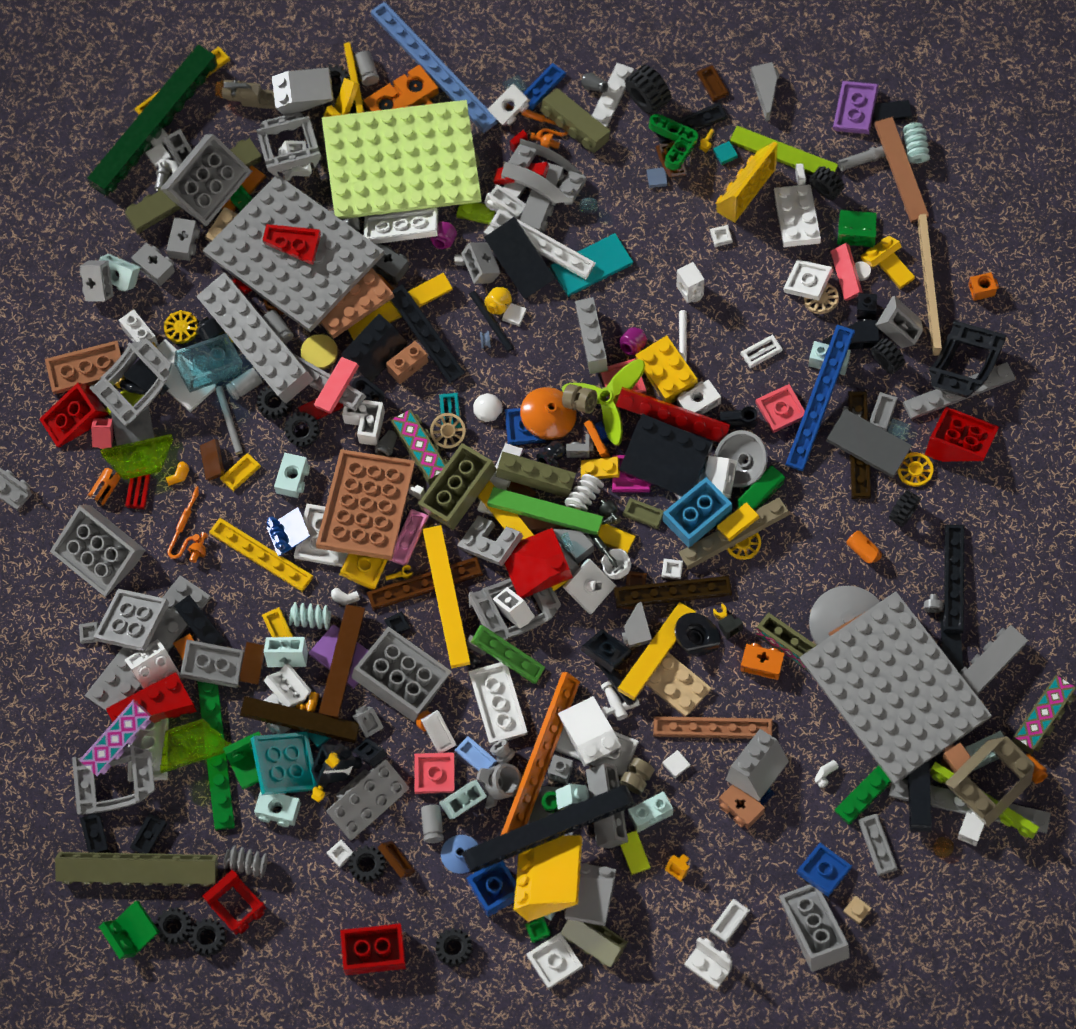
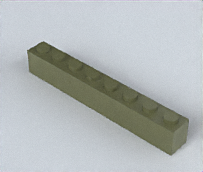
M250 138L239 141L235 147L229 149L248 168L262 161L261 154ZM159 188L157 193L149 194L140 203H134L127 207L125 216L134 231L139 234L180 210L181 207L174 203Z
M59 852L55 857L56 881H62L63 884H71L73 882L92 884L94 882H101L104 885H110L113 882H120L122 885L141 883L147 886L153 883H161L163 886H170L174 883L181 884L182 886L201 884V886L209 887L216 884L218 880V855Z

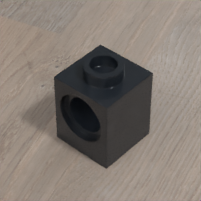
M858 293L856 319L875 320L877 294Z

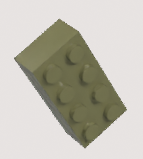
M461 443L418 502L422 512L454 530L497 469L493 461Z

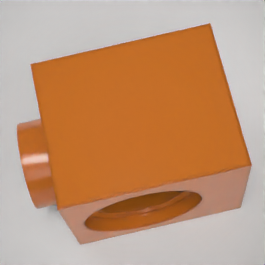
M992 272L972 276L969 279L968 285L973 301L993 297L996 295V290L999 289L998 281L996 278H993ZM981 285H986L988 288H982Z

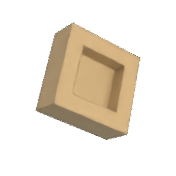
M855 896L843 913L859 925L872 908Z

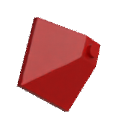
M945 407L929 439L924 455L942 462L984 461L999 426Z
M553 528L521 540L504 563L515 591L522 599L573 578Z

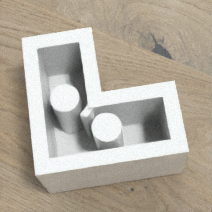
M364 400L356 412L344 406L342 413L344 424L359 426L357 432L359 443L375 446L379 442L385 413L383 403Z

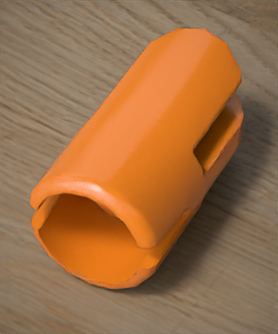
M110 468L103 470L88 494L89 497H92L99 484H101L102 487L94 498L95 501H98L105 489L109 488L100 503L103 506L121 479L117 472L109 479L113 471Z
M861 531L854 532L847 540L846 544L866 563H875L881 559L882 552Z

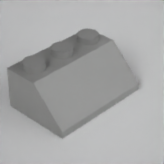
M759 729L731 765L726 781L760 801L786 767L789 760L778 740Z

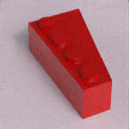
M176 672L106 708L112 722L133 699L151 714L149 720L153 723L161 722V720L170 717L176 718L182 714L197 712Z

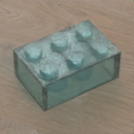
M227 333L175 351L174 364L189 392L241 375L243 362Z

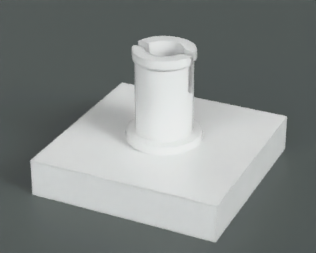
M587 559L563 588L586 612L592 614L616 585L591 559Z

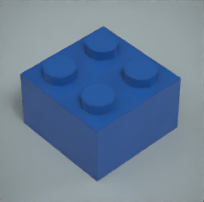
M504 861L479 870L466 878L470 889L487 917L514 903L516 881Z

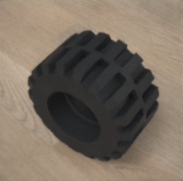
M642 65L625 79V85L630 97L646 113L655 114L671 101L668 85L661 75L648 65Z

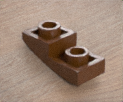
M674 143L657 145V154L667 175L670 178L686 176L684 163L677 170H669L665 166L666 155Z
M246 642L239 681L259 684L265 645Z

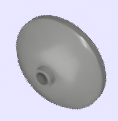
M739 430L726 435L720 441L715 451L716 457L737 461L733 487L743 488L752 485L762 477L767 467L768 453L766 446L759 436L749 431Z

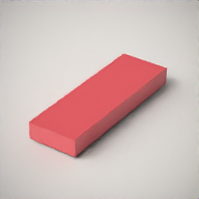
M845 243L831 250L844 300L849 301L857 297L858 293H863L850 246Z
M341 357L315 401L314 406L332 414L359 365Z

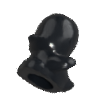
M552 441L545 447L544 452L537 454V462L559 467L560 465L557 460L564 457L566 447L560 441Z

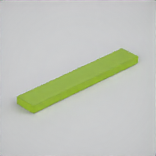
M736 126L730 139L731 144L754 153L775 141L778 143V162L796 168V164L803 163L805 172L811 175L820 166H825L826 169L830 168L831 172H836L838 168L836 163L740 126Z

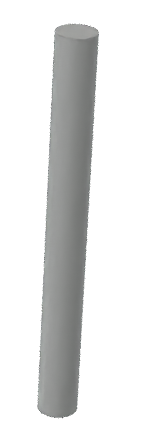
M218 386L215 390L237 455L243 453L223 387Z

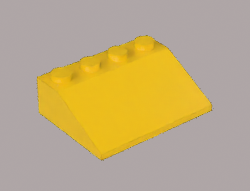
M774 141L758 150L755 155L749 157L746 167L739 170L736 180L730 182L726 188V193L723 196L720 195L717 199V213L734 223L738 220L776 170L777 142Z
M561 836L518 854L514 911L529 922L578 904L582 836Z

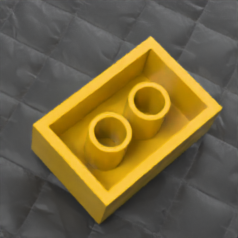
M667 335L635 355L636 360L640 359L645 362L644 373L664 402L672 404L677 401L678 396L682 392L692 390L698 383L697 377Z

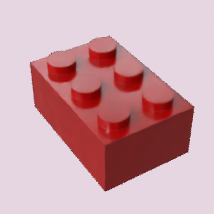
M401 923L340 930L345 975L406 969Z

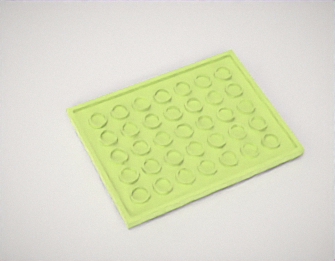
M467 100L322 117L334 215L339 219L481 202Z

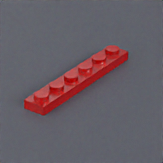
M622 387L616 403L617 407L640 415L645 414L679 429L719 443L727 435L730 424Z

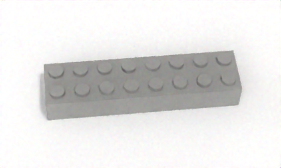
M225 272L196 296L277 396L286 404L314 380L312 375Z

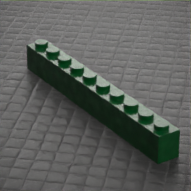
M199 44L194 48L87 177L91 187L105 196L116 190L119 181L127 177L131 167L135 166L139 162L141 155L150 149L151 141L154 138L158 139L160 137L161 129H164L166 125L168 126L172 122L174 115L183 109L184 103L188 99L193 97L195 90L205 82L207 75L216 69L217 60L213 53Z

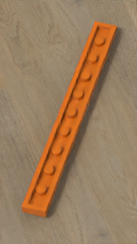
M562 672L501 835L527 825L564 727L558 713L571 707L580 681L568 672Z

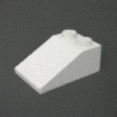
M594 696L558 713L584 767L620 750L621 745Z

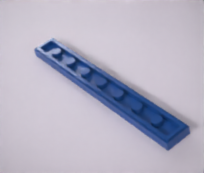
M836 325L785 466L804 471L855 330Z

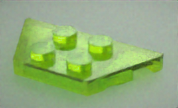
M172 434L101 449L100 453L123 480L161 472L173 438Z
M204 719L166 730L160 773L225 753L223 748L232 743H228L223 739L221 734L217 730L212 729L210 724Z

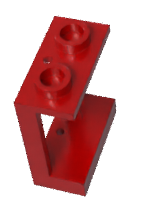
M231 870L202 896L204 901L235 935L244 933L249 928V923L254 919H260L266 909L264 903L251 892L234 870ZM232 887L252 908V911L241 921L234 919L218 901Z

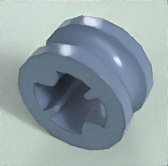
M489 331L486 333L480 332L481 347L488 346L491 348Z

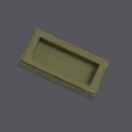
M630 498L623 516L659 529L664 511Z

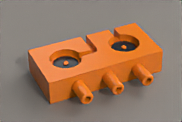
M419 64L408 71V77L403 74L393 81V86L389 83L365 98L363 103L368 112L420 106L423 103L428 105L433 104L430 99L439 94L437 85Z

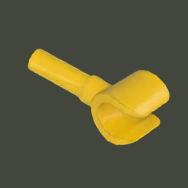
M710 129L705 139L703 138L700 141L701 145L699 148L705 153L712 146L709 140L714 133L713 129Z
M405 565L400 572L385 576L386 581L398 577H403L404 579L411 578L412 573L407 574L404 572L405 570H410L411 566Z

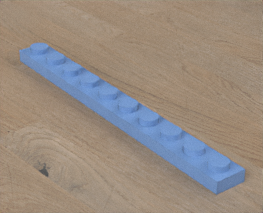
M385 2L370 11L371 16L418 65L420 64L430 78L452 101L467 100L469 118L483 133L498 123V120Z

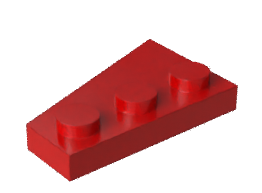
M266 224L262 241L265 245L313 265L321 231L318 229Z

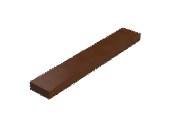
M477 557L450 565L454 585L483 575ZM430 571L367 592L372 610H378L435 591L432 573Z
M346 604L319 714L339 718L366 611L363 607Z

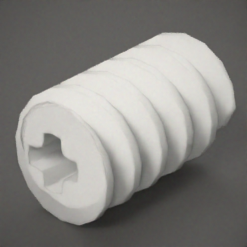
M582 475L577 486L573 488V492L569 494V498H566V507L587 512L588 507L586 505H592L590 499H596L595 494L600 493L599 488H603L604 483L592 475Z

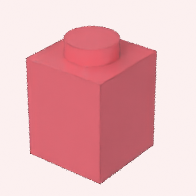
M94 418L91 426L92 447H98L99 449L111 448L113 443V419Z

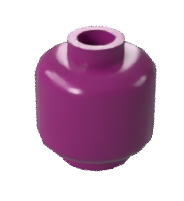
M438 222V236L430 237L436 248L447 249L452 246L457 236V231L449 222Z
M635 327L629 328L620 338L621 350L628 355H636L647 344L645 332Z

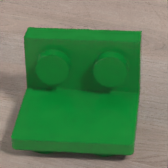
M840 210L837 244L843 245L847 243L850 246L874 247L877 213Z
M259 731L223 748L242 789H246L259 782L250 739L253 736H260Z
M139 901L133 902L116 920L103 922L99 926V929L119 959L134 957L159 933Z

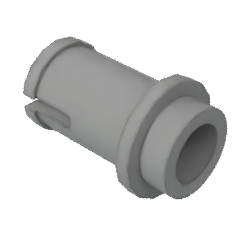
M160 167L156 171L157 179L154 188L156 191L170 177L169 169Z

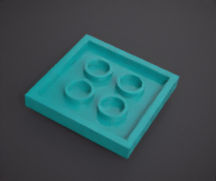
M307 732L260 735L250 738L262 795L313 791V788L317 786L311 772L314 762Z

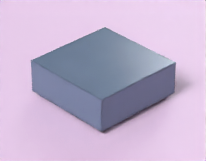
M664 168L647 169L649 188L667 186Z

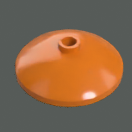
M542 387L531 391L524 398L520 409V416L523 425L531 434L544 440H556L566 436L573 429L577 413L576 410L563 406L562 391L555 388Z

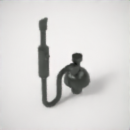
M602 499L600 501L599 513L607 518L602 522V525L620 523L621 518L616 515V502ZM587 510V512L595 514L592 510ZM590 534L598 549L604 552L609 562L617 568L618 565L615 558L607 551V546L601 538Z

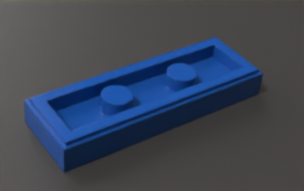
M552 63L524 92L531 100L528 103L529 107L527 109L532 111L566 76V72Z

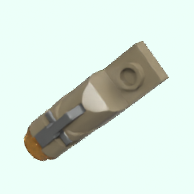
M221 80V82L216 83L215 95L220 96L222 99L240 101L242 106L276 109L274 90L262 89L260 83L237 80Z

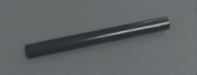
M471 292L469 294L507 352L514 350V347L487 310L477 292Z

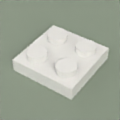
M797 260L784 286V292L820 300L833 272L832 267Z
M560 933L526 954L548 990L583 968Z

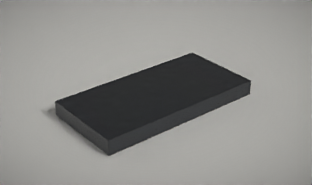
M515 216L484 237L524 299L556 279Z

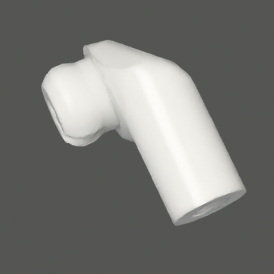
M168 159L160 160L158 163L159 168H167L172 174L179 167L176 161Z
M334 588L331 591V598L343 606L360 600L357 591L350 594L344 593L339 588Z
M832 760L820 767L815 777V783L820 788L827 786L828 780L826 776L838 769L837 762Z

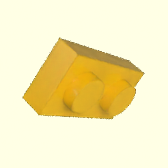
M888 236L883 238L874 247L869 248L860 257L863 262H866L871 267H875L902 246L900 241Z
M618 457L581 460V477L584 474L592 475L598 479L620 477V459Z

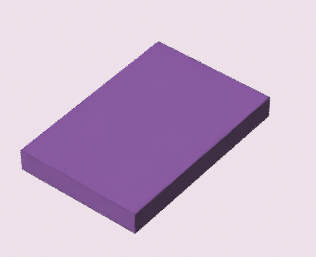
M842 81L833 130L870 134L879 85Z
M334 624L309 652L312 658L328 670H330L340 631ZM357 643L347 683L353 689L358 684V682L351 678L353 670L369 651L359 643Z

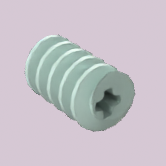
M911 123L903 128L907 158L913 164L924 163L930 159L929 149L927 148L928 142L926 141L927 136L925 135L927 132L925 128H922L923 125L921 123Z
M294 602L290 611L289 625L291 626L294 621L295 627H298L300 623L302 627H307L309 623L310 628H314L317 624L318 629H322L324 625L325 629L329 630L331 611H328L327 605L324 606L323 610L320 609L319 604H317L315 609H313L312 604H309L308 608L305 609L304 603L298 608L297 602Z

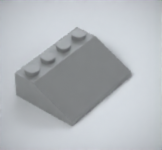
M206 134L160 190L183 210L207 226L252 171L214 134Z
M79 505L50 552L106 597L136 566L145 549L91 505Z
M388 626L356 665L351 678L415 723L419 714L425 711L452 671Z

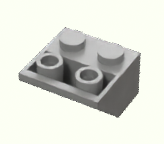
M892 296L875 325L901 348L915 345L923 332L921 318L895 296Z

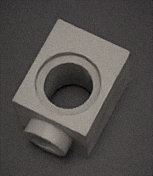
M554 755L548 770V779L567 785L573 770V760Z

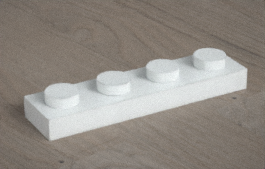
M617 63L609 78L608 89L602 93L592 114L605 127H608L626 89L625 79L634 72V68Z

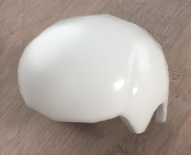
M487 393L480 395L475 400L473 410L479 420L489 422L497 419L503 411V406L497 396Z
M620 548L612 549L608 552L615 558L618 567L612 568L613 565L609 562L608 557L604 555L601 559L603 571L610 579H621L629 573L631 560L626 551Z

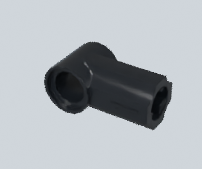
M752 406L744 407L742 410L720 412L721 422L730 424L729 428L745 427L752 429L758 424V413ZM746 416H753V417H754V418L751 419V420L745 419Z

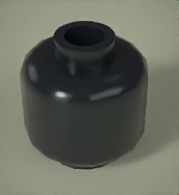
M206 317L196 325L198 327L196 334L204 344L212 343L214 346L222 340L221 335L224 330L214 318L209 319V317Z

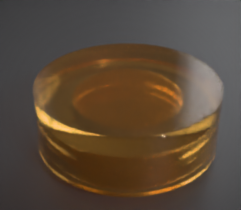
M946 837L938 838L933 846L934 853L940 858H948L954 850L953 842Z

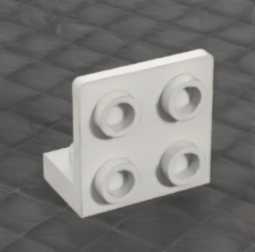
M158 639L150 643L145 652L138 651L125 659L143 689L175 672L180 678L178 669Z
M699 937L696 949L684 963V966L718 989L732 970L731 956L723 950L719 952L715 949V945L706 938L703 940Z

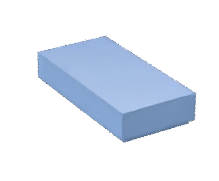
M469 736L455 749V752L477 771L481 768L489 769L497 763L496 759Z

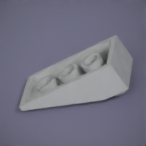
M809 884L779 896L804 958L812 972L849 958V944L822 892Z

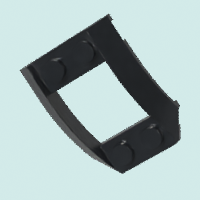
M954 320L951 333L948 334L937 360L929 368L933 388L965 398L969 397L989 377L998 360L1007 335ZM960 343L990 351L976 379L946 371Z

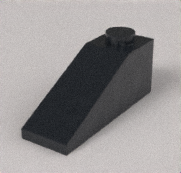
M864 319L847 327L855 330L849 349L872 348L879 342L878 327L875 326L877 320ZM833 335L822 340V343L829 345Z

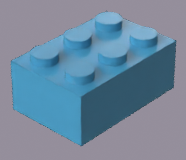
M705 477L663 512V522L690 548L732 512V503Z

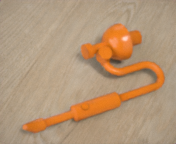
M507 103L506 109L513 110L514 106ZM527 109L521 113L523 116L539 122L545 121L556 125L554 121L545 118L544 115ZM543 128L536 135L532 133L530 140L540 141V144L546 148L553 147L558 149L560 142L553 140V136L562 137L568 133L566 131L560 133Z
M197 486L188 507L183 511L177 524L174 538L168 548V556L172 559L182 556L190 540L196 542L187 549L191 553L190 562L196 563L198 557L204 558L206 555V548L203 543L208 538V534L204 532L200 536L195 534L188 537L177 555H172L171 553L180 532H183L191 515L194 501L199 495V488Z

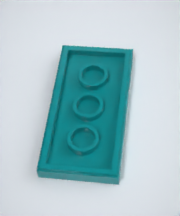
M614 233L577 252L595 262V266L586 280L557 263L550 265V268L569 297L633 265V261Z

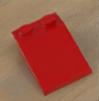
M77 382L39 419L57 447L63 446L90 430L94 418L104 419L108 415L98 397L89 388L90 386Z

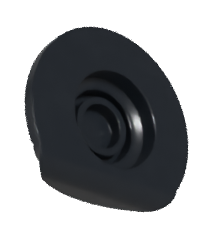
M687 613L677 620L675 624V637L679 645L689 656L706 655L719 648L720 636L718 630L707 617L698 613Z

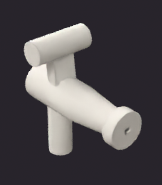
M611 682L603 683L601 688L605 691L611 706L610 708L603 707L601 709L606 719L614 713L618 721L623 720L628 716L626 710L640 705L638 699L631 706L622 703L612 688Z

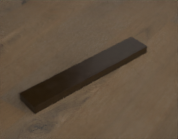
M848 391V411L852 413L853 409L856 413L862 411L861 418L868 421L867 391ZM850 455L851 499H871L870 465Z
M729 576L616 587L614 588L616 608L636 606L640 602H642V605L730 596L732 595Z
M244 696L240 712L241 717L351 743L356 742L359 724L356 722Z

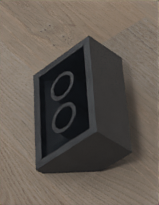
M378 314L342 352L341 357L357 363L359 367L356 372L361 377H365L373 382L387 367L386 363L400 353L408 342L392 324Z

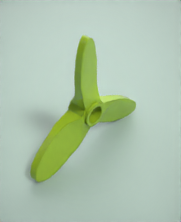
M637 359L628 363L613 376L607 387L602 389L585 383H568L562 386L563 392L569 384L592 389L597 392V404H601L606 433L609 440L616 446L620 445L623 437L619 408L616 406L622 387L631 390L639 381L645 371V362ZM610 395L609 400L605 401L606 397Z

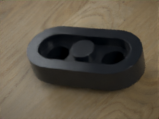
M358 377L353 380L352 387L365 394L366 398L364 400L373 401L374 397H378L379 400L376 402L384 404L385 396L383 391L365 377ZM360 386H364V387H365L364 390H359L358 388H359Z

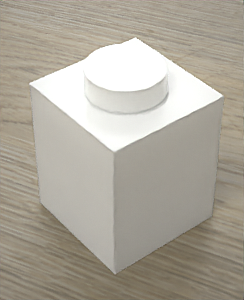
M967 812L957 839L976 846L984 823L973 812Z

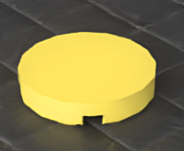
M313 335L307 338L301 347V358L321 370L329 368V366L336 362L338 357L337 345L327 335Z

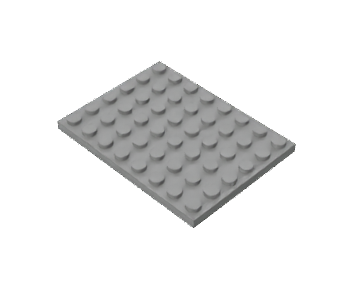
M275 176L203 249L204 255L309 332L327 316L385 255L383 249L281 176L279 178ZM266 224L320 230L321 237L314 264L310 265L265 245L262 239Z
M896 591L800 657V661L894 785L992 716Z

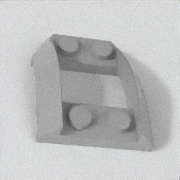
M296 112L265 120L260 124L261 128L256 129L267 170L279 178V171H288L298 166L304 167L309 163H313L315 168L321 155L309 116L304 117L303 113ZM302 126L308 148L273 157L267 135H276L281 131L295 130Z
M520 139V144L510 160L505 162L501 174L503 179L506 177L514 179L515 183L540 193L551 201L553 206L556 203L572 205L586 182V177L561 155L542 145ZM536 155L547 158L568 171L559 188L541 175L527 169Z
M147 338L135 343L129 342L121 357L100 377L101 380L94 386L89 387L125 427L144 411L167 382L172 366ZM139 357L158 378L147 393L132 406L114 385Z
M511 578L485 587L480 591L469 592L468 594L469 608H474L481 624L504 640L523 634L549 621L561 606L555 591L551 587L533 594L542 613L535 616L528 625L523 626L521 629L516 625L507 628L493 598L507 587L512 591L515 590Z
M130 745V747L123 749L125 752L118 760L113 758L109 763L111 766L132 761L135 794L97 802L94 773L79 761L80 758L73 757L77 815L124 808L141 802L153 793L155 785L151 752Z

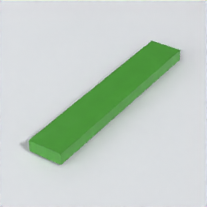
M493 487L487 502L489 507L597 536L603 522V516L496 487Z

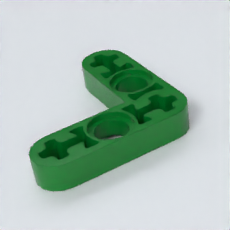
M654 114L649 119V129L675 141L666 155L665 166L669 170H677L697 144L698 133L665 116ZM674 128L678 132L672 133L669 129ZM682 147L685 148L686 151L681 152L678 151L677 148Z

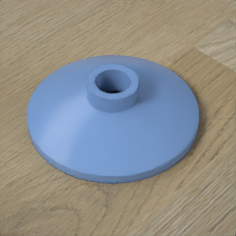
M456 835L449 838L441 850V859L444 866L449 871L457 874L470 872L463 855H458L457 851L460 849L465 851L478 845V843L466 835Z

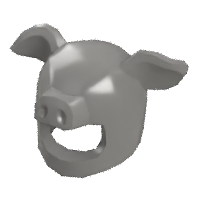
M507 762L504 764L498 763V765L489 769L481 768L478 771L476 779L482 783L484 791L488 794L485 808H492L497 805L498 800L512 797L517 793L521 783V773L517 767Z

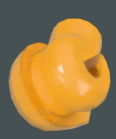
M186 462L178 463L175 474L166 477L168 486L185 481L189 472V466Z
M311 692L308 702L298 704L295 708L314 712L319 693Z

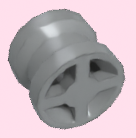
M506 739L496 742L490 749L492 755L497 757L496 760L499 764L507 763L515 755V751L509 748V743Z

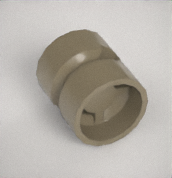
M569 384L563 392L562 404L565 408L590 414L597 404V392L592 389Z
M633 757L627 766L628 772H624L619 783L620 785H626L629 791L641 795L647 786L646 780H650L655 769L644 760Z

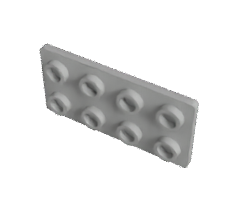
M383 759L371 771L364 769L335 795L338 800L326 812L349 840H353L407 792L409 786L386 759Z

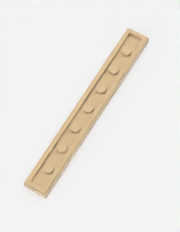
M920 214L918 217V232L932 354L937 356L940 354L942 346L926 214Z

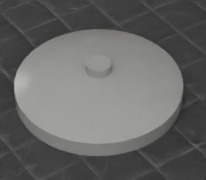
M839 586L828 590L816 600L810 612L809 629L813 641L816 645L820 644L830 637L828 635L829 632L871 609L880 601L872 593L860 587Z

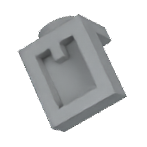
M586 434L585 444L580 442L566 444L567 458H590V452H593V440H590L589 434Z
M365 705L355 711L356 714L353 715V718L359 724L366 738L384 728L373 707H366Z

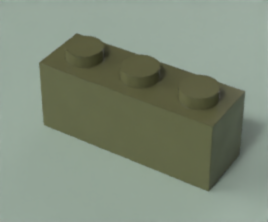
M567 920L560 933L567 941L575 943L585 953L591 954L601 964L612 967L618 961L628 941L603 925Z

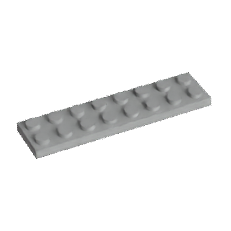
M182 576L177 578L162 597L168 600L169 605L150 641L152 643L158 639L167 653L174 646L173 643L189 627L175 610L174 606L190 595L202 610L211 599L209 594ZM123 647L88 690L85 697L106 711V708L137 693L141 685L125 659L139 650Z

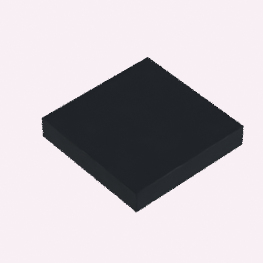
M603 629L583 644L580 651L611 673L633 653V650Z

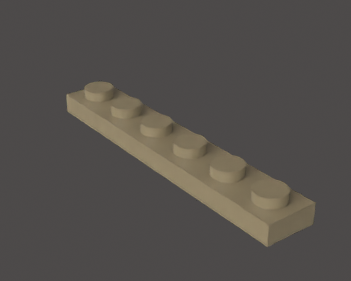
M780 497L755 510L759 515V519L730 542L718 530L694 543L690 548L687 547L679 551L678 553L687 569L689 570L789 516V511Z

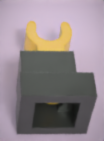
M721 604L723 612L718 613L713 609V614L716 618L720 619L718 621L719 628L725 638L729 639L743 630V622L739 617L734 619L731 614L728 615L726 606Z

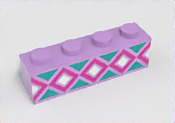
M133 699L79 761L96 776L100 773L104 775L110 769L111 765L109 763L113 758L118 760L125 752L122 748L127 743L131 745L138 737L136 733L139 729L144 730L151 723L149 720L151 714Z

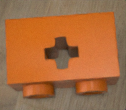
M756 643L746 644L740 671L779 680L784 653L777 648H762L761 645ZM762 658H765L764 663L760 662Z

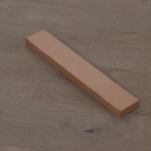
M893 117L876 121L874 125L910 223L918 221L920 214H926L928 218L926 206Z
M654 716L653 737L752 739L759 729L772 736V719Z

